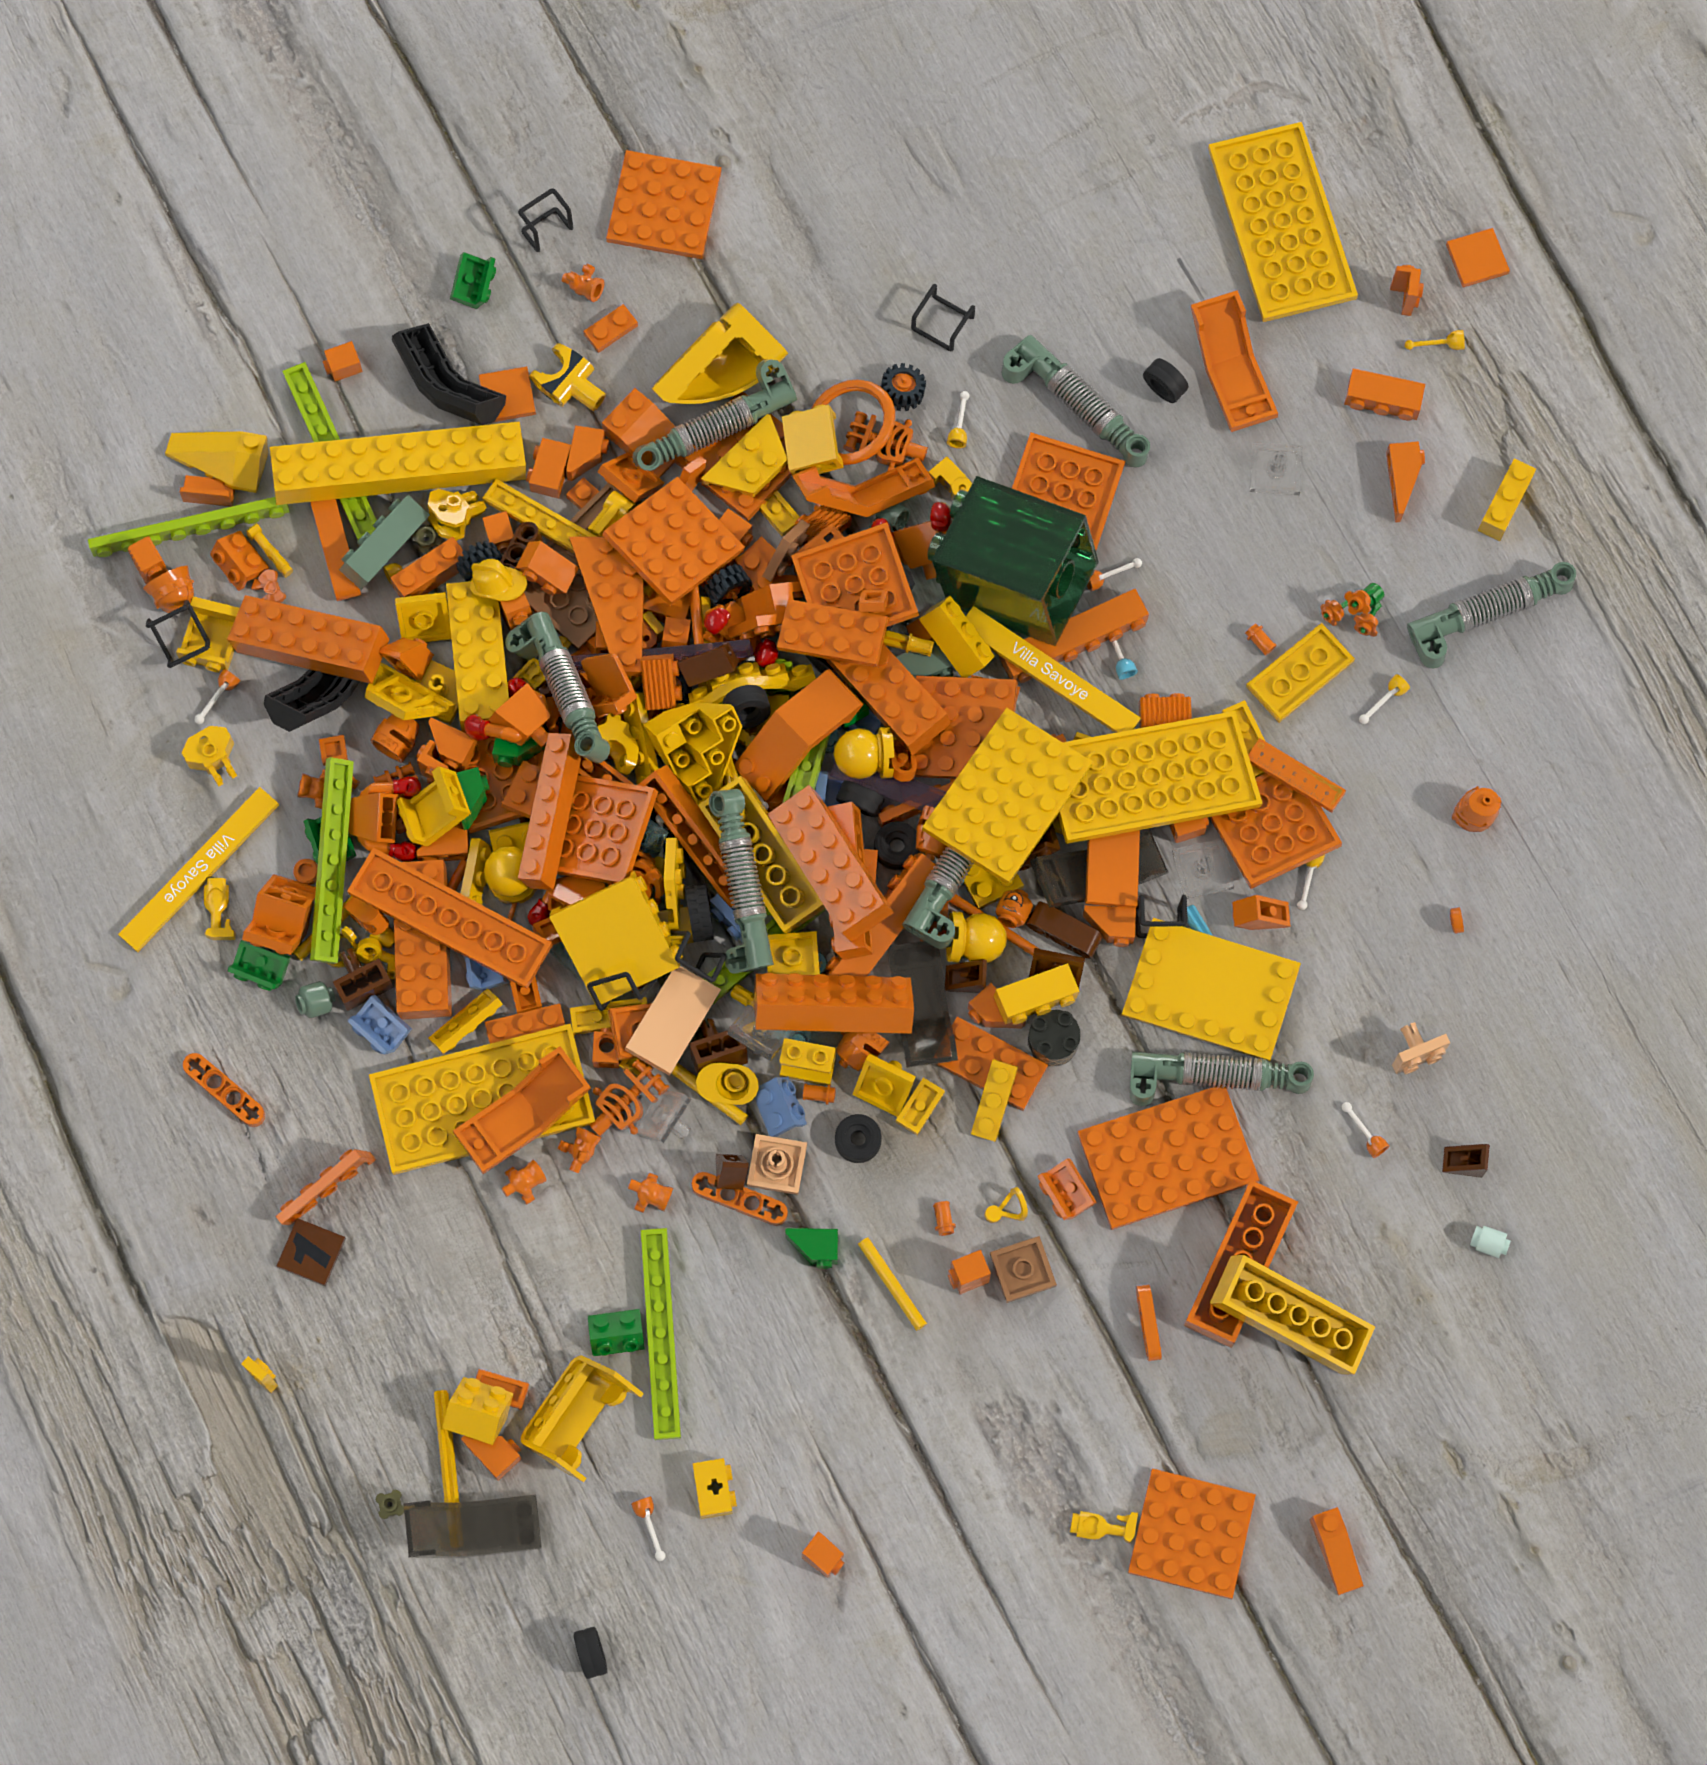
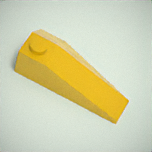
M243 431L171 433L165 451V456L189 468L195 467L205 472V476L215 477L225 482V485L232 489L257 493L269 454L266 435Z

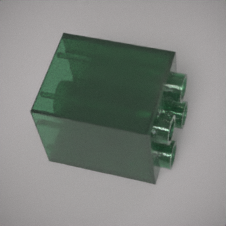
M976 476L968 492L959 490L955 495L950 508V517L953 521L946 534L937 532L930 542L927 557L928 560L932 561L935 568L936 582L941 585L945 598L951 596L960 606L961 611L969 613L972 607L975 606L1008 629L1056 646L1099 563L1086 515Z

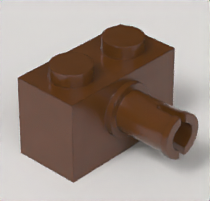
M354 948L347 949L350 960L344 951L339 954V958L342 960L348 974L333 981V984L347 1011L367 1002L373 995L378 996L394 988L379 958L362 966L355 954Z
M707 1018L708 1027L705 1020L702 1021L699 1029L704 1038L689 1043L691 1060L697 1074L703 1067L711 1063L739 1065L748 1063L747 1047L738 1027L718 1033L714 1019Z

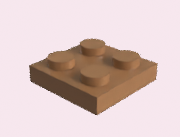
M801 520L782 538L763 574L764 578L771 582L777 575L781 577L787 567H791L794 564L791 555H794L798 547L801 548L807 541L809 535L806 532L810 524Z
M1040 1236L990 1252L1006 1303L1057 1286Z

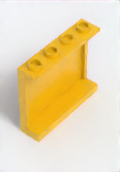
M632 871L629 877L564 908L559 906L551 910L549 918L586 988L589 982L623 972H628L636 987H639L680 967V964L675 960L679 946L672 944L669 938L671 932L667 923L660 921L657 915L659 913L658 906L653 898L649 900L645 892L647 885L642 876L637 877L635 871ZM626 977L593 986L601 1004L632 990Z

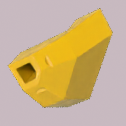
M690 703L664 711L643 724L665 765H668L697 805L709 798L714 791L720 790L742 729V724L731 704Z

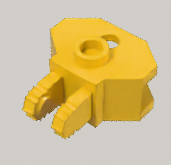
M438 488L431 491L429 495L428 508L430 516L428 517V522L440 537L446 539L454 537L457 541L464 538L466 526L471 524V519L485 512L487 506L483 501L476 502L479 496L475 491H469L461 495L458 491L453 493Z
M208 726L187 739L182 755L190 769L207 771L209 775H212L218 787L224 783L216 770L225 766L228 775L232 779L237 777L229 759L234 741L226 727Z

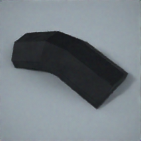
M429 323L401 330L392 335V342L417 389L438 409L480 425L495 422L505 406L507 395L467 381L456 372Z
M309 669L297 681L265 695L263 705L274 725L291 732L338 709L352 695L360 681Z

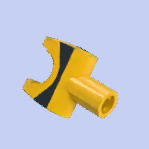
M556 343L552 351L561 360L560 362L563 364L562 369L552 375L533 370L529 375L531 381L546 397L561 407L573 396L590 410H597L606 398V393L587 380L595 370L593 365L576 351L563 344Z

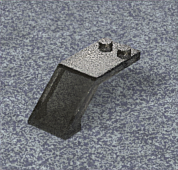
M1150 828L1140 830L1138 885L1168 873ZM1087 849L1039 856L1030 861L1049 908L1085 902Z
M925 941L890 946L887 949L891 977L911 978L914 1002L912 1034L899 1033L906 1068L958 1061L955 1035L953 1034L948 1011L939 948Z
M536 1495L463 1503L431 1502L430 1500L403 1503L408 1558H467L542 1548Z

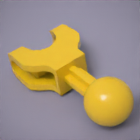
M612 713L607 714L597 724L602 738L607 740L610 745L609 754L614 759L615 770L628 775L637 764L639 746L629 731V723L621 721V714L613 716Z

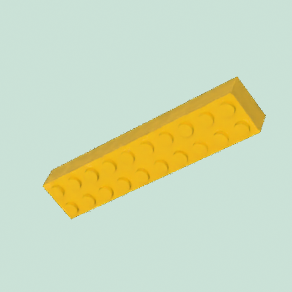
M520 422L270 447L276 505L493 483L495 479L502 482L526 480V462Z

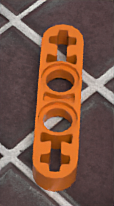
M192 1053L185 1057L183 1069L186 1074L249 1127H257L264 1122L265 1111L262 1106L206 1058L198 1053ZM200 1060L199 1065L206 1072L203 1077L196 1069L190 1071L191 1061L196 1063ZM217 1075L222 1080L220 1086L215 1089L208 1087V1079L211 1076ZM238 1092L241 1095V1100L235 1105H230L226 1100L228 1094ZM245 1103L251 1111L258 1109L257 1114L259 1117L257 1119L251 1118L248 1120L249 1115L243 1109Z
M699 1172L692 1179V1189L699 1197L770 1225H781L787 1219V1207L779 1200L743 1187V1190L733 1189L735 1197L730 1201H725L720 1197L722 1189H716V1196L711 1195L713 1190L705 1187L703 1191L699 1190L697 1181L702 1182L704 1178L708 1179V1185L715 1187L717 1182L715 1175ZM748 1197L757 1198L759 1200L758 1208L755 1210L746 1209L744 1206L745 1200ZM764 1201L768 1202V1209L775 1210L776 1207H779L780 1213L783 1216H777L775 1220L772 1219V1213L765 1210L764 1215H760L763 1210Z

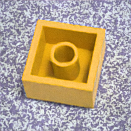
M463 1377L449 1400L442 1428L493 1445L507 1420L514 1393L508 1392L502 1387H493L481 1383L475 1378Z

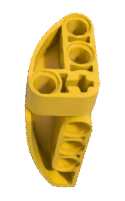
M734 303L717 322H713L654 384L651 390L667 403L701 404L735 396L757 384L759 381L756 377V367L762 360L772 359L781 362L788 355V352L740 303ZM769 368V371L766 372V376H768L774 368Z

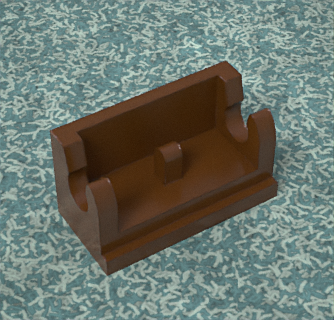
M725 642L719 648L690 658L688 656L682 657L681 660H678L677 664L688 686L691 687L734 672L739 659L731 645Z

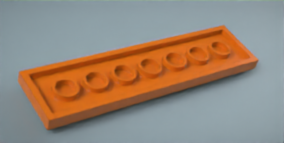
M372 848L347 890L349 895L526 989L553 946L551 941L375 848Z

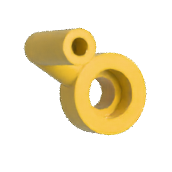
M368 937L360 940L356 951L359 961L368 964L379 958L380 961L388 963L387 974L389 978L395 979V955L383 951L381 942L375 938Z

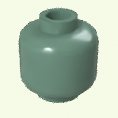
M321 981L302 986L298 991V995H295L298 1011L301 1015L305 1014L308 1018L329 1013L332 1010V1002L336 1001L332 987L327 988Z

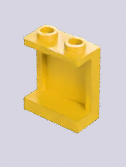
M817 405L810 410L793 411L789 415L782 416L788 467L792 475L816 466L819 474L844 468L843 460L838 454L833 421L836 419V414L830 405Z
M193 596L191 606L210 640V648L182 663L195 667L196 664L202 665L207 670L219 673L220 670L223 671V669L228 670L235 649L228 642L227 638L239 607ZM190 617L181 648H177L176 654L178 658L205 646V641L192 617Z
M440 766L432 771L435 781L418 795L409 800L402 797L396 800L399 814L407 830V837L411 842L427 847L471 814L456 772Z
M784 1038L780 1056V1077L824 1086L831 1085L836 1048Z

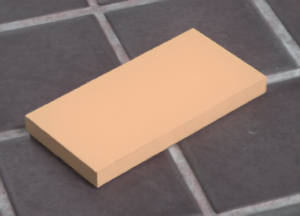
M681 966L673 970L625 1047V1051L670 1076L721 989Z

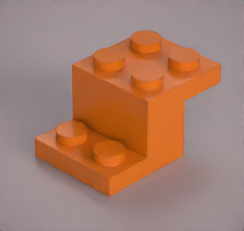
M800 581L769 584L742 596L746 621L728 628L729 638L740 637V641L754 639L756 635H760L761 639L775 636V633H779L788 599L799 600L804 598Z
M273 874L257 894L253 918L244 930L242 940L250 942V944L256 947H267L279 954L291 955L307 935L312 907L315 905L316 887Z

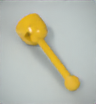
M1455 330L1449 333L1446 339L1418 342L1407 340L1404 346L1406 349L1411 350L1413 347L1447 344L1451 349L1464 350V331Z

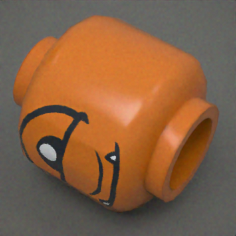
M1015 889L1003 893L995 910L998 920L1002 925L1008 928H1016L1026 923L1032 911L1033 903L1025 891Z

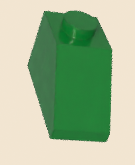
M495 738L492 755L494 762L502 767L520 766L523 761H528L543 751L546 744L541 748L530 738L520 746L516 743Z
M478 767L456 773L471 813L462 820L464 830L471 827L487 802L485 791L490 789L486 775L481 776Z
M785 1228L786 1239L810 1264H816V1267L820 1269L832 1268V1265L838 1264V1229Z

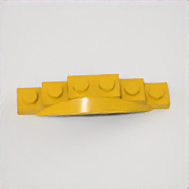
M746 662L739 665L732 673L711 679L710 687L694 689L691 693H688L690 703L719 704L730 691L740 686L757 685L763 689L795 691L807 686L816 677L812 664L798 665L792 670L787 671L785 663L770 664L765 669L760 670L757 662ZM679 703V704L677 705V707H680V706H683V705H687V704Z

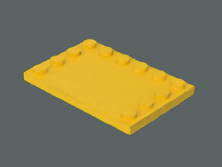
M1156 918L1152 919V921H1163ZM1182 926L1150 927L1122 1016L1259 1059H1266L1270 1062L1301 963Z

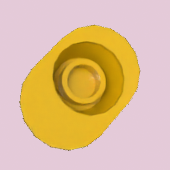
M486 559L478 564H472L473 572L470 589L477 596L498 601H510L521 596L526 590V576H523V573L517 569L506 567L495 559Z
M711 1063L702 1068L696 1079V1086L700 1095L706 1100L715 1103L743 1105L752 1101L759 1089L755 1073L748 1067L739 1064Z

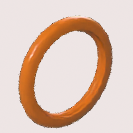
M856 379L835 384L824 391L811 408L813 409L817 405H828L836 397L852 391L866 392L880 403L884 414L881 431L862 450L847 454L838 453L843 460V465L857 464L877 454L886 445L895 425V408L892 399L882 387L870 381Z

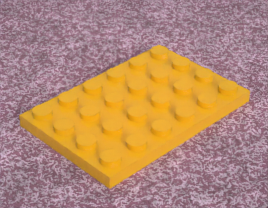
M1006 708L922 826V831L1009 885L1086 775L1093 761L1009 708Z

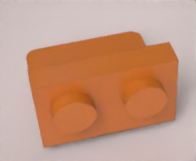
M611 653L587 657L581 661V665L596 694V697L590 701L596 718H601L611 713L613 716L619 715L627 710V705L638 698L616 654Z

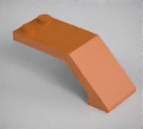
M1238 290L1191 304L1204 367L1230 431L1234 432L1278 418V411L1253 353L1245 318L1246 309Z
M919 458L855 486L821 477L816 466L792 475L807 501L864 517H869L916 495L925 494L929 489L935 487L932 477Z
M830 669L826 670L772 714L734 764L736 770L766 802L771 801L809 751L839 726L849 723L863 706V703Z
M561 1046L540 1059L539 1065L513 1090L454 1129L453 1134L482 1174H485L546 1132L591 1087Z

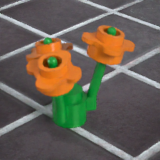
M1370 583L1363 590L1360 589L1354 593L1348 591L1344 595L1346 600L1341 604L1336 600H1326L1325 604L1320 606L1321 614L1327 622L1335 626L1337 621H1341L1342 617H1344L1343 608L1348 606L1349 613L1356 615L1354 617L1356 622L1354 629L1362 635L1375 637L1378 634L1376 631L1378 620L1375 614L1382 607L1380 601L1384 598V591L1376 583Z

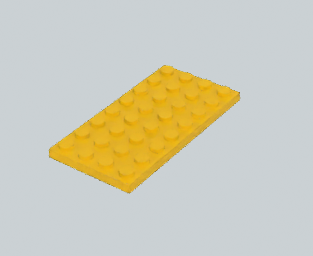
M1302 122L1209 144L1208 151L1262 321L1267 322L1356 300L1358 293Z
M1235 711L1063 742L1093 761L1086 775L1058 813L1066 844L1259 808L1263 804Z
M571 1023L369 1074L392 1174L396 1175L469 1156L453 1134V1130L513 1090L539 1065L540 1059L561 1046L584 1077ZM588 1092L556 1123L536 1139L577 1129V1127L589 1126L595 1122Z

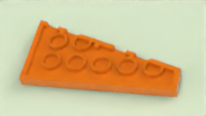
M569 537L608 653H614L618 656L627 676H642L640 660L643 655L644 579L604 537Z

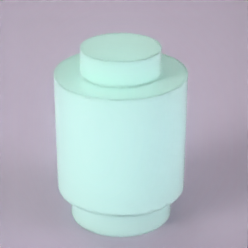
M1476 1226L1470 1246L1476 1247V1251L1499 1258L1501 1254L1506 1255L1511 1240L1506 1239L1507 1233L1487 1226H1483V1228Z

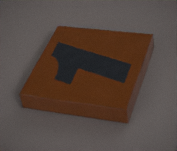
M297 1218L276 1267L326 1287L346 1237Z

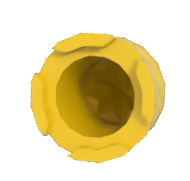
M880 727L876 735L869 730L857 728L839 737L834 746L833 755L838 769L847 777L864 779L872 776L876 771L880 774L881 779L893 777L894 768H889V758H894L893 735L890 733V727Z
M501 847L492 852L485 863V881L495 898L505 904L524 903L532 898L537 889L529 888L518 879L523 850L517 847Z
M952 911L949 914L948 919L955 926V939H953L952 945L946 948V959L948 962H959L961 957L964 956L969 961L985 959L989 963L1001 956L1006 947L1007 933L1002 923L995 916L979 913L972 914L965 919L963 912Z

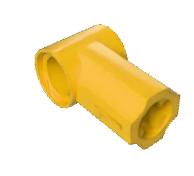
M616 490L613 491L604 502L603 510L588 527V531L597 537H603L604 530L633 510L636 504Z

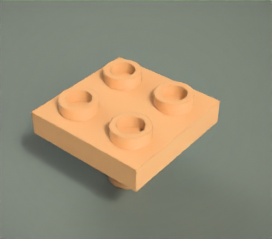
M1415 1022L1410 1023V1026L1402 1027L1400 1030L1410 1049L1400 1052L1394 1060L1392 1067L1396 1074L1404 1072L1406 1075L1419 1069L1418 1065L1427 1062L1428 1065L1438 1062L1442 1059V1055L1446 1053V1049L1450 1044L1447 1034L1424 1042Z
M756 1134L747 1187L798 1195L807 1142Z

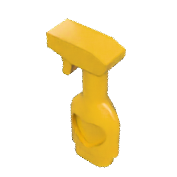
M257 523L246 530L248 538L251 541L255 539L285 578L293 573L290 564L267 540Z
M208 878L207 885L204 886V906L211 913V928L206 930L205 935L211 940H236V933L231 929L230 919H226L225 927L221 928V913L227 908L229 903V885H226L225 878Z
M1080 1511V1514L1073 1513L1070 1533L1077 1534L1076 1537L1093 1540L1100 1539L1109 1534L1121 1536L1126 1543H1130L1135 1536L1138 1513L1131 1512L1130 1515L1126 1516L1117 1515L1116 1519L1126 1523L1125 1526L1109 1524L1099 1514Z

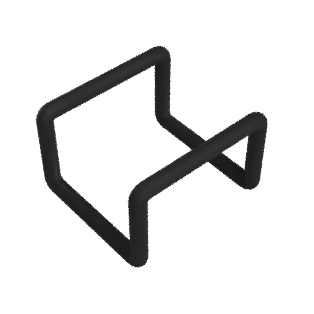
M554 188L547 190L518 211L519 216L526 223L521 232L536 252H540L538 232L534 226L554 212H556L569 230H573L571 209ZM552 193L567 212L566 219L557 207H553L532 222L523 213ZM530 229L532 231L534 241L527 233V230Z
M933 284L911 318V329L942 348L953 351L955 339L968 318L974 319L975 306L971 305L966 312L938 296L937 284ZM931 295L938 302L964 316L952 334L949 345L916 327V318Z
M188 600L184 601L182 607L154 621L150 618L146 621V627L151 628L168 660V668L189 660L210 648V640ZM188 609L205 641V646L173 661L155 625Z
M1144 895L1139 896L1135 922L1136 936L1138 938H1146L1148 934L1141 933V925L1145 927H1183L1187 924L1186 895L1181 896L1177 907L1178 921H1145Z
M670 931V936H684L675 955L676 962L691 970L695 975H699L711 983L715 982L726 960V954L704 952L701 954L696 967L680 958L690 938V932ZM706 957L720 958L712 977L700 970Z
M628 972L589 982L587 989L597 1008L603 1011L611 1000L601 1004L593 986L626 977L636 998L641 1000L656 982L657 978L648 982L641 993Z

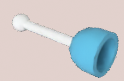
M1117 640L1113 641L1112 644L1119 658L1116 665V673L1119 679L1123 680L1136 675L1138 670L1134 662L1124 658Z

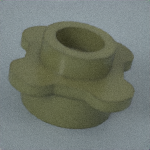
M425 525L412 534V541L419 545L420 552L424 554L428 553L432 547L439 546L442 542L441 537L436 535L431 525Z
M393 1490L388 1494L379 1493L376 1496L375 1500L380 1508L378 1513L380 1518L387 1519L389 1516H401L404 1513L405 1508L400 1500L402 1494L399 1490ZM389 1502L393 1503L391 1507H388Z

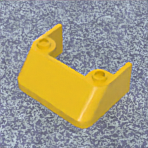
M582 1355L577 1356L569 1363L521 1435V1443L564 1473L585 1482L587 1478L576 1470L580 1466L582 1458L581 1451L576 1448L605 1404L615 1406L622 1403L627 1392L640 1398L644 1393L616 1371Z

